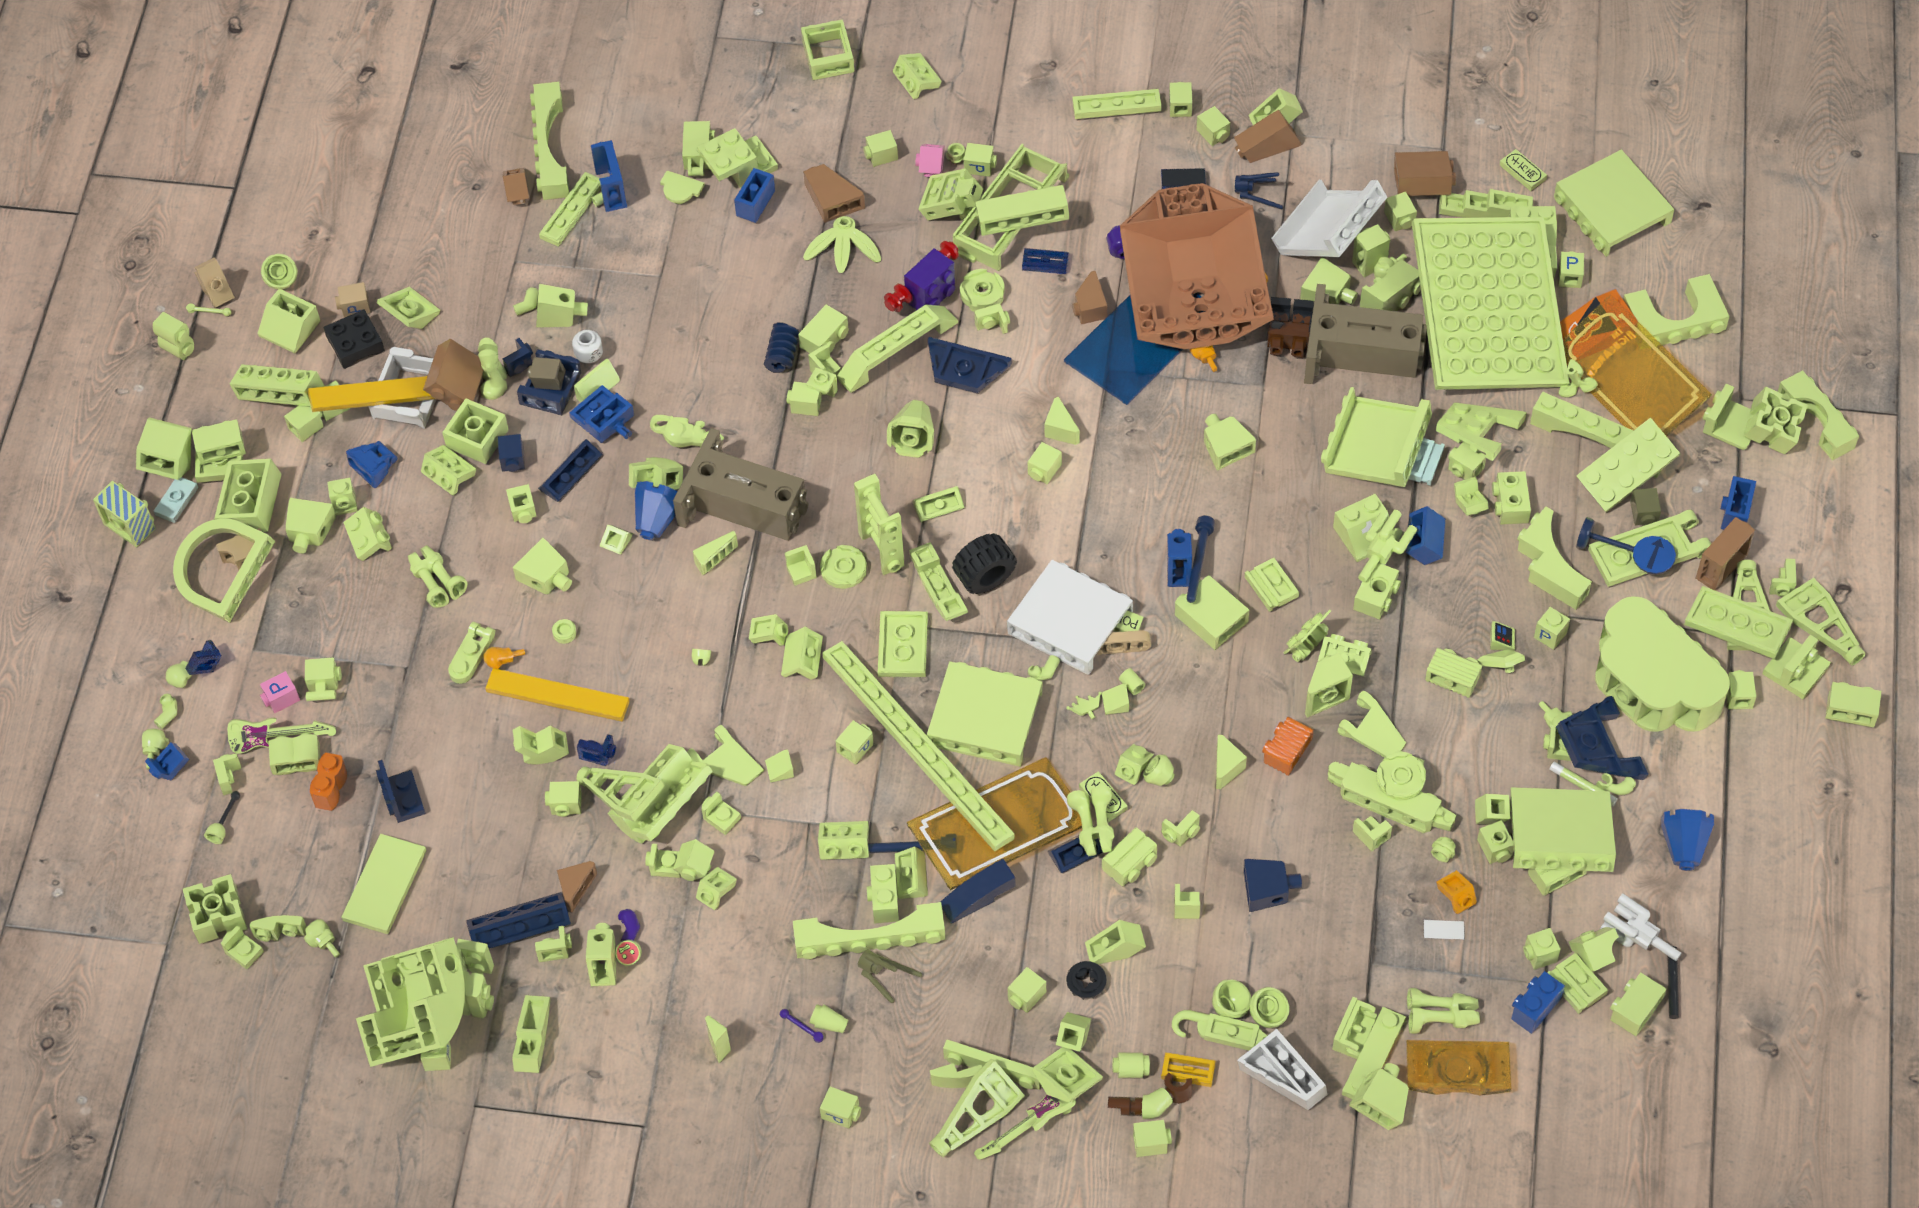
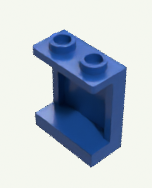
M612 140L592 144L591 151L596 175L605 173L610 175L599 178L605 211L609 212L627 208L623 180Z

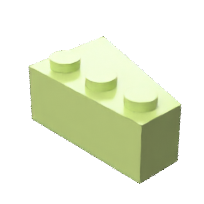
M1401 259L1386 270L1385 274L1387 275L1382 279L1376 277L1373 280L1375 284L1371 287L1367 285L1362 287L1360 307L1389 311L1403 309L1408 304L1409 299L1421 291L1418 269Z

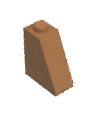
M1279 109L1234 137L1238 144L1235 147L1237 153L1241 158L1246 157L1250 163L1302 145L1295 131Z
M825 164L803 171L805 186L824 223L865 209L863 192Z

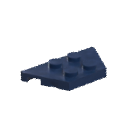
M932 337L928 338L935 383L978 394L1012 364V358Z

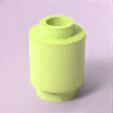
M1118 1052L1117 1058L1112 1060L1113 1073H1117L1118 1078H1143V1076H1149V1055Z

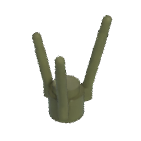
M869 949L863 952L858 961V967L863 969L861 975L869 979L890 1003H893L894 999L872 976L873 973L878 974L884 967L893 972L899 969L911 975L922 977L921 972L884 958Z

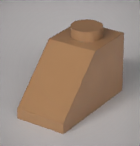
M524 168L503 171L507 202H512L513 205L525 203V199H529V192Z
M1096 271L1089 273L1075 293V303L1072 304L1074 316L1079 317L1081 325L1107 319V303Z

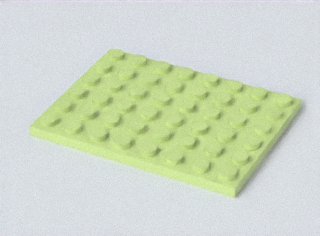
M1544 217L1413 219L1412 229L1435 390L1568 386L1569 377Z

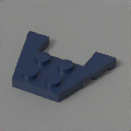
M1612 696L1606 697L1600 703L1591 705L1584 711H1579L1560 721L1556 726L1575 768L1631 777L1638 780H1645L1649 775L1640 756L1618 758L1602 723L1604 720L1617 719L1620 715Z

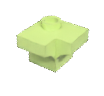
M1604 927L1596 932L1594 930L1584 932L1579 937L1568 942L1572 951L1581 958L1591 971H1596L1615 962L1612 945L1619 936L1615 928Z

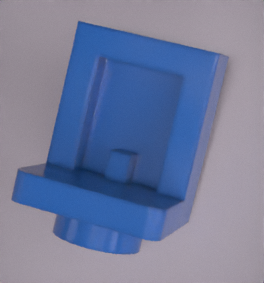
M170 742L156 759L147 758L145 762L150 767L149 772L155 778H164L171 781L190 759L176 743Z

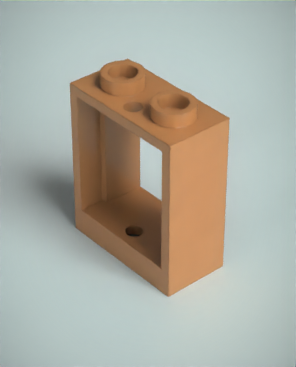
M1735 517L1702 554L1696 579L1716 591L1737 568V563L1744 560L1748 555L1755 529L1747 522Z

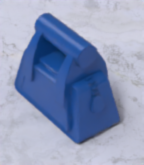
M380 441L369 445H361L346 451L348 464L373 488L379 486L388 474L391 465L398 459Z

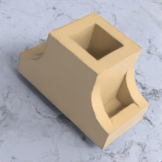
M212 258L194 267L196 278L214 308L235 298L216 258Z
M236 535L231 539L216 544L223 564L232 563L240 570L254 542Z

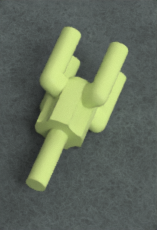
M1393 510L1389 518L1386 514L1379 513L1367 532L1365 538L1371 542L1366 550L1369 560L1359 574V580L1366 582L1378 563L1385 565L1393 552L1402 554L1417 532L1415 526L1409 525L1403 536V531L1399 528H1395L1391 534V531L1402 515L1400 511Z

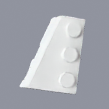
M1278 1029L1274 1030L1237 1060L1241 1071L1307 1110L1328 1095L1324 1082Z

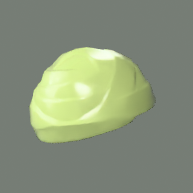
M284 254L271 255L262 263V279L271 288H289L297 278L298 270L295 262Z
M1232 979L1223 980L1215 987L1212 1005L1218 1015L1235 1019L1243 1017L1249 1011L1251 994L1241 982Z
M1264 987L1256 991L1251 998L1249 1005L1250 1014L1253 1020L1260 1026L1273 1028L1282 1025L1289 1015V1003L1281 991L1273 987Z

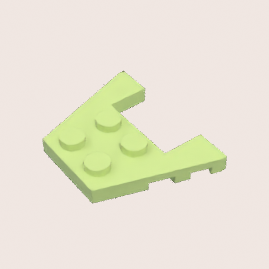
M1454 402L1437 422L1436 431L1458 443L1461 440L1470 445L1472 451L1478 452L1480 450L1486 453L1485 458L1493 461L1499 454L1502 443L1483 438L1494 423L1518 429L1525 421L1526 412Z

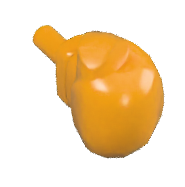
M1212 345L1189 349L1193 357L1201 360L1202 363H1208L1213 372L1218 370L1213 361L1216 358V353Z
M490 647L484 653V661L490 668L499 669L503 664L513 662V657L525 655L524 649L511 651L509 647Z

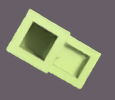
M658 457L646 458L644 462L630 463L629 486L636 488L637 482L649 481L653 482L655 487H659V484L674 490L679 489L683 482V466L674 460Z
M521 726L513 729L515 751L523 754L525 763L538 765L554 762L569 754L566 733L557 728L548 726L537 733Z

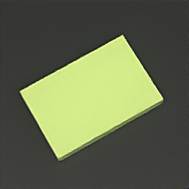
M880 611L878 677H926L928 612Z

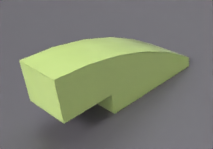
M525 995L516 1030L517 1040L512 1057L513 1068L516 1072L539 1073L546 1039L550 997Z

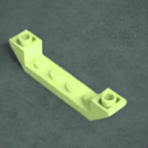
M924 305L855 350L837 375V379L852 393L869 382L868 371L933 328L941 335L956 325L958 320L945 306Z

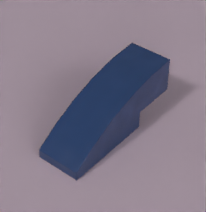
M1001 859L975 874L940 901L942 910L952 924L993 903L994 897L1016 887L1015 876L1005 860Z

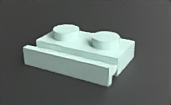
M1423 438L1409 479L1416 482L1423 481L1427 485H1431L1445 444L1441 443L1439 445L1433 440Z

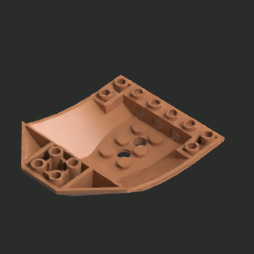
M1204 183L1158 190L1120 225L1138 340L1180 349L1230 343L1274 320L1253 205ZM1197 292L1204 293V296L1201 298H1194L1192 295Z

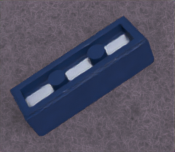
M585 439L538 489L558 502L603 454Z

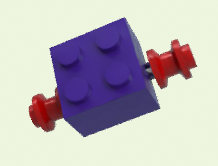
M943 241L940 243L941 250L938 251L933 248L904 275L905 286L898 283L894 286L893 294L886 293L884 295V304L887 309L892 312H900L903 309L902 303L905 302L918 310L924 305L939 306L946 297H950L955 291V270L952 260H956L959 257L957 246L953 242Z

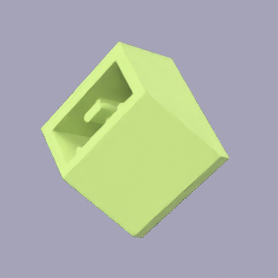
M278 289L266 304L258 336L290 352L296 353L321 322L317 308L301 298Z
M149 417L136 449V469L179 480L191 469L192 428Z

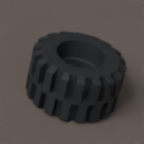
M995 533L985 534L969 542L957 553L952 563V569L969 593L981 594L996 588L1009 578L1016 568L1017 558L1000 535Z

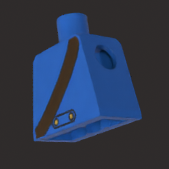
M1175 529L1172 533L1167 534V586L1189 587L1192 572L1191 534L1185 533L1182 529ZM1175 560H1183V566L1180 568L1176 567Z

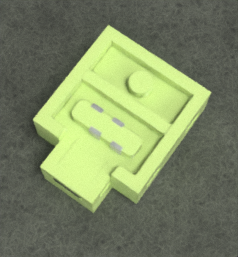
M966 168L932 175L929 178L918 210L927 220L962 214L965 208L976 206L975 201L980 200L983 188Z

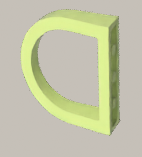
M222 518L205 522L187 535L176 553L173 566L175 584L179 592L194 606L230 623L274 545L275 540L268 534L233 519ZM219 533H232L254 542V545L222 602L217 603L194 592L187 576L188 562L194 549L206 538Z

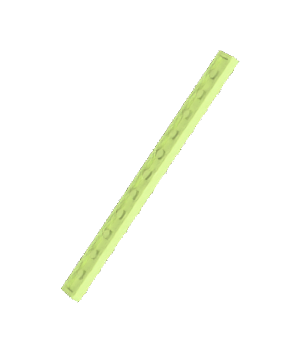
M843 641L823 652V659L994 851L1014 840V833Z

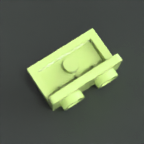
M366 507L361 508L343 522L355 554L362 561L380 548L386 551L392 549L389 542L390 536L384 529L381 515L377 511H372Z

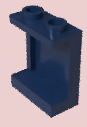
M537 349L535 353L537 358L560 359L566 370L561 390L535 388L528 378L525 386L520 385L517 390L519 404L562 416L574 390V385L578 382L581 375L579 360L572 356H562L549 350Z

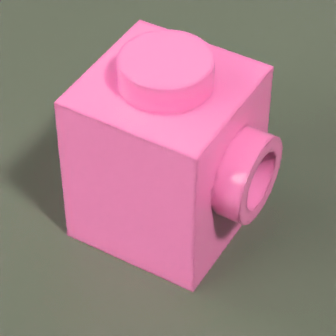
M922 144L920 146V153L916 154L915 165L919 167V172L924 173L925 177L943 172L945 145Z

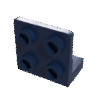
M378 760L380 769L375 771L390 816L395 815L397 822L400 823L425 815L426 813L412 770L388 777L383 760Z

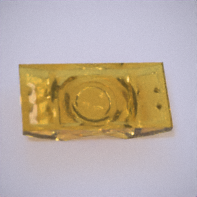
M1406 1041L1408 1090L1434 1095L1465 1092L1479 1096L1511 1092L1509 1042Z

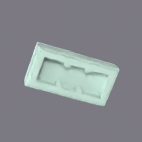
M182 477L179 480L175 479L154 509L155 516L175 523L197 491V483Z

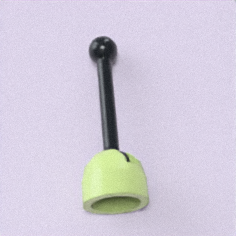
M238 791L231 793V800L219 823H213L207 828L204 837L214 844H221L226 835L223 824L235 801L240 798Z

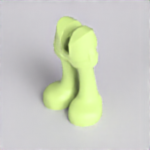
M483 338L479 342L478 356L481 367L484 370L482 378L487 381L482 384L480 391L485 399L494 400L501 397L507 390V382L505 380L507 372L498 359L497 344L490 338Z
M426 545L420 549L425 558L424 560H421L416 552L408 555L410 571H412L415 577L421 578L428 587L429 592L426 599L432 607L446 606L449 603V597L445 590L438 586L431 573L436 574L453 600L458 599L467 589L466 579L460 575L451 577L442 565V556Z
M1098 785L1091 790V798L1097 819L1096 827H1093L1088 794L1077 790L1069 793L1067 796L1069 807L1080 815L1082 831L1079 834V841L1088 856L1097 855L1096 841L1094 839L1100 838L1099 841L1103 853L1111 852L1114 830L1108 825L1106 815L1107 805L1112 799V790L1106 785Z
M1417 988L1408 989L1407 1008L1410 1010L1408 1019L1410 1034L1419 1033L1422 1026L1429 1022L1450 1023L1455 1028H1466L1467 1026L1480 1023L1479 1012L1474 1011L1479 1008L1477 998L1460 993H1454L1452 997H1438L1424 994ZM1421 1007L1448 1008L1449 1011L1426 1010Z

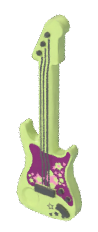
M274 717L260 722L233 719L229 721L227 727L229 745L236 754L247 752L259 746L269 748L267 738L300 735L303 733L333 736L336 733V728L333 725L315 720L313 724L270 728V725L276 722Z
M1046 1094L1038 1104L1026 1110L1029 1115L996 1140H992L982 1148H978L974 1152L976 1158L980 1160L1000 1152L1002 1147L1031 1126L1037 1131L1055 1115L1070 1113L1071 1108L1076 1104V1100L1074 1099L1069 1103Z

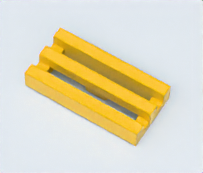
M1165 1052L1161 1079L1165 1080V1076L1169 1072L1173 1076V1081L1186 1083V1079L1192 1078V1084L1212 1087L1216 1061ZM1169 1061L1209 1068V1070L1196 1069L1190 1066L1172 1065L1169 1064Z

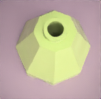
M910 401L888 424L887 444L890 447L893 445L899 455L919 458L926 450L928 453L933 448L934 428L929 407L923 401Z

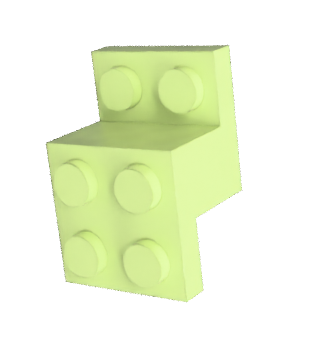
M735 128L697 146L699 155L718 181L732 176L740 188L744 185L753 168L768 173L778 170V164L756 135L744 141Z

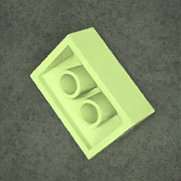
M272 459L228 461L214 519H233L252 528H260L262 532H268L282 475Z

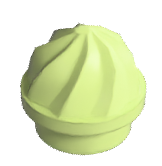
M1440 837L1433 842L1431 854L1441 862H1448L1449 859L1455 856L1456 845L1451 838Z

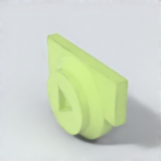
M666 171L660 181V185L664 186L665 197L676 204L685 203L692 196L698 197L705 186L704 182L670 171Z

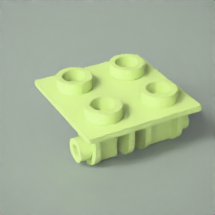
M1331 610L1324 614L1319 612L1313 618H1310L1301 627L1302 630L1286 643L1289 647L1283 654L1285 655L1290 651L1293 654L1292 658L1296 662L1303 661L1314 650V646H1317L1328 635L1327 631L1329 628L1325 624L1320 623Z

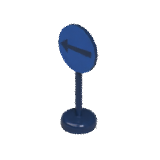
M1589 517L1585 518L1577 540L1576 548L1585 549L1590 539H1595L1633 552V559L1637 567L1649 574L1664 573L1671 569L1675 563L1676 553L1673 545L1668 540L1658 536L1644 537L1635 546L1593 533L1595 521Z

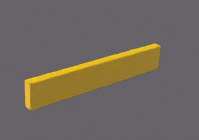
M427 376L308 389L312 412L435 399L431 394L423 390Z
M494 668L485 687L488 693L623 722L630 702L629 697Z

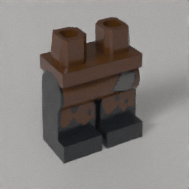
M1271 297L1274 320L1269 322L1267 347L1270 348V354L1280 355L1283 349H1292V356L1302 358L1305 351L1308 350L1314 301L1294 299L1292 322H1289L1291 298Z

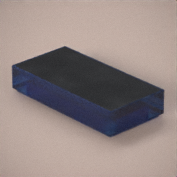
M1205 168L1161 169V189L1191 184H1206Z

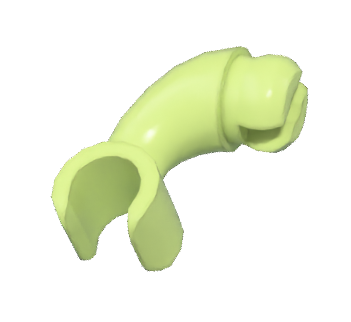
M1604 773L1601 776L1602 780L1606 781L1607 784L1601 781L1596 783L1597 787L1616 795H1627L1633 791L1636 785V781L1631 777H1626L1619 784H1613V779L1608 773Z

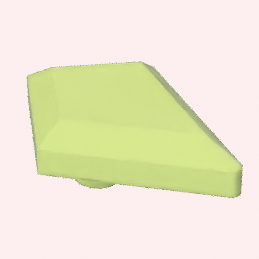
M1507 649L1483 655L1477 661L1482 666L1505 668L1506 673H1511L1515 671L1514 665L1525 661V657L1518 652Z

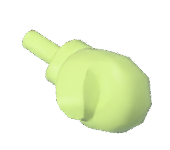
M1403 253L1396 259L1393 257H1381L1374 267L1375 278L1380 277L1382 279L1387 275L1385 274L1387 269L1401 259L1405 260L1407 256Z
M195 655L189 662L182 661L170 666L166 671L167 683L177 688L185 687L187 680L195 673L193 666L200 660V657Z
M1544 701L1539 703V706L1546 712L1544 719L1549 728L1551 726L1556 727L1560 721L1573 715L1571 711L1562 713L1558 708L1550 709Z
M152 728L145 730L142 734L143 754L148 755L147 758L153 759L154 756H159L160 750L165 749L169 745V739L165 737L163 730Z
M317 919L306 927L304 940L309 946L319 947L321 950L328 948L335 958L340 955L332 944L335 941V937L324 920Z

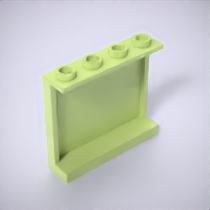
M1622 149L1557 182L1554 198L1556 202L1564 207L1568 216L1580 226L1583 234L1588 235L1596 249L1600 250L1606 257L1609 256L1611 246L1658 222L1663 226L1672 222L1674 208Z
M1351 387L1348 395H1345L1343 398L1341 413H1338L1336 416L1335 429L1329 434L1328 447L1326 450H1323L1321 455V463H1324L1325 472L1406 487L1432 417L1430 400L1421 399L1419 406L1415 407L1357 397L1354 388Z
M949 661L927 737L938 749L1021 767L1023 750L1039 696H1042V681L1032 677L1015 676L1009 672H996L986 667H973L963 662L955 663Z
M1511 787L1509 805L1512 815L1514 844L1513 868L1614 871L1616 849L1610 791Z

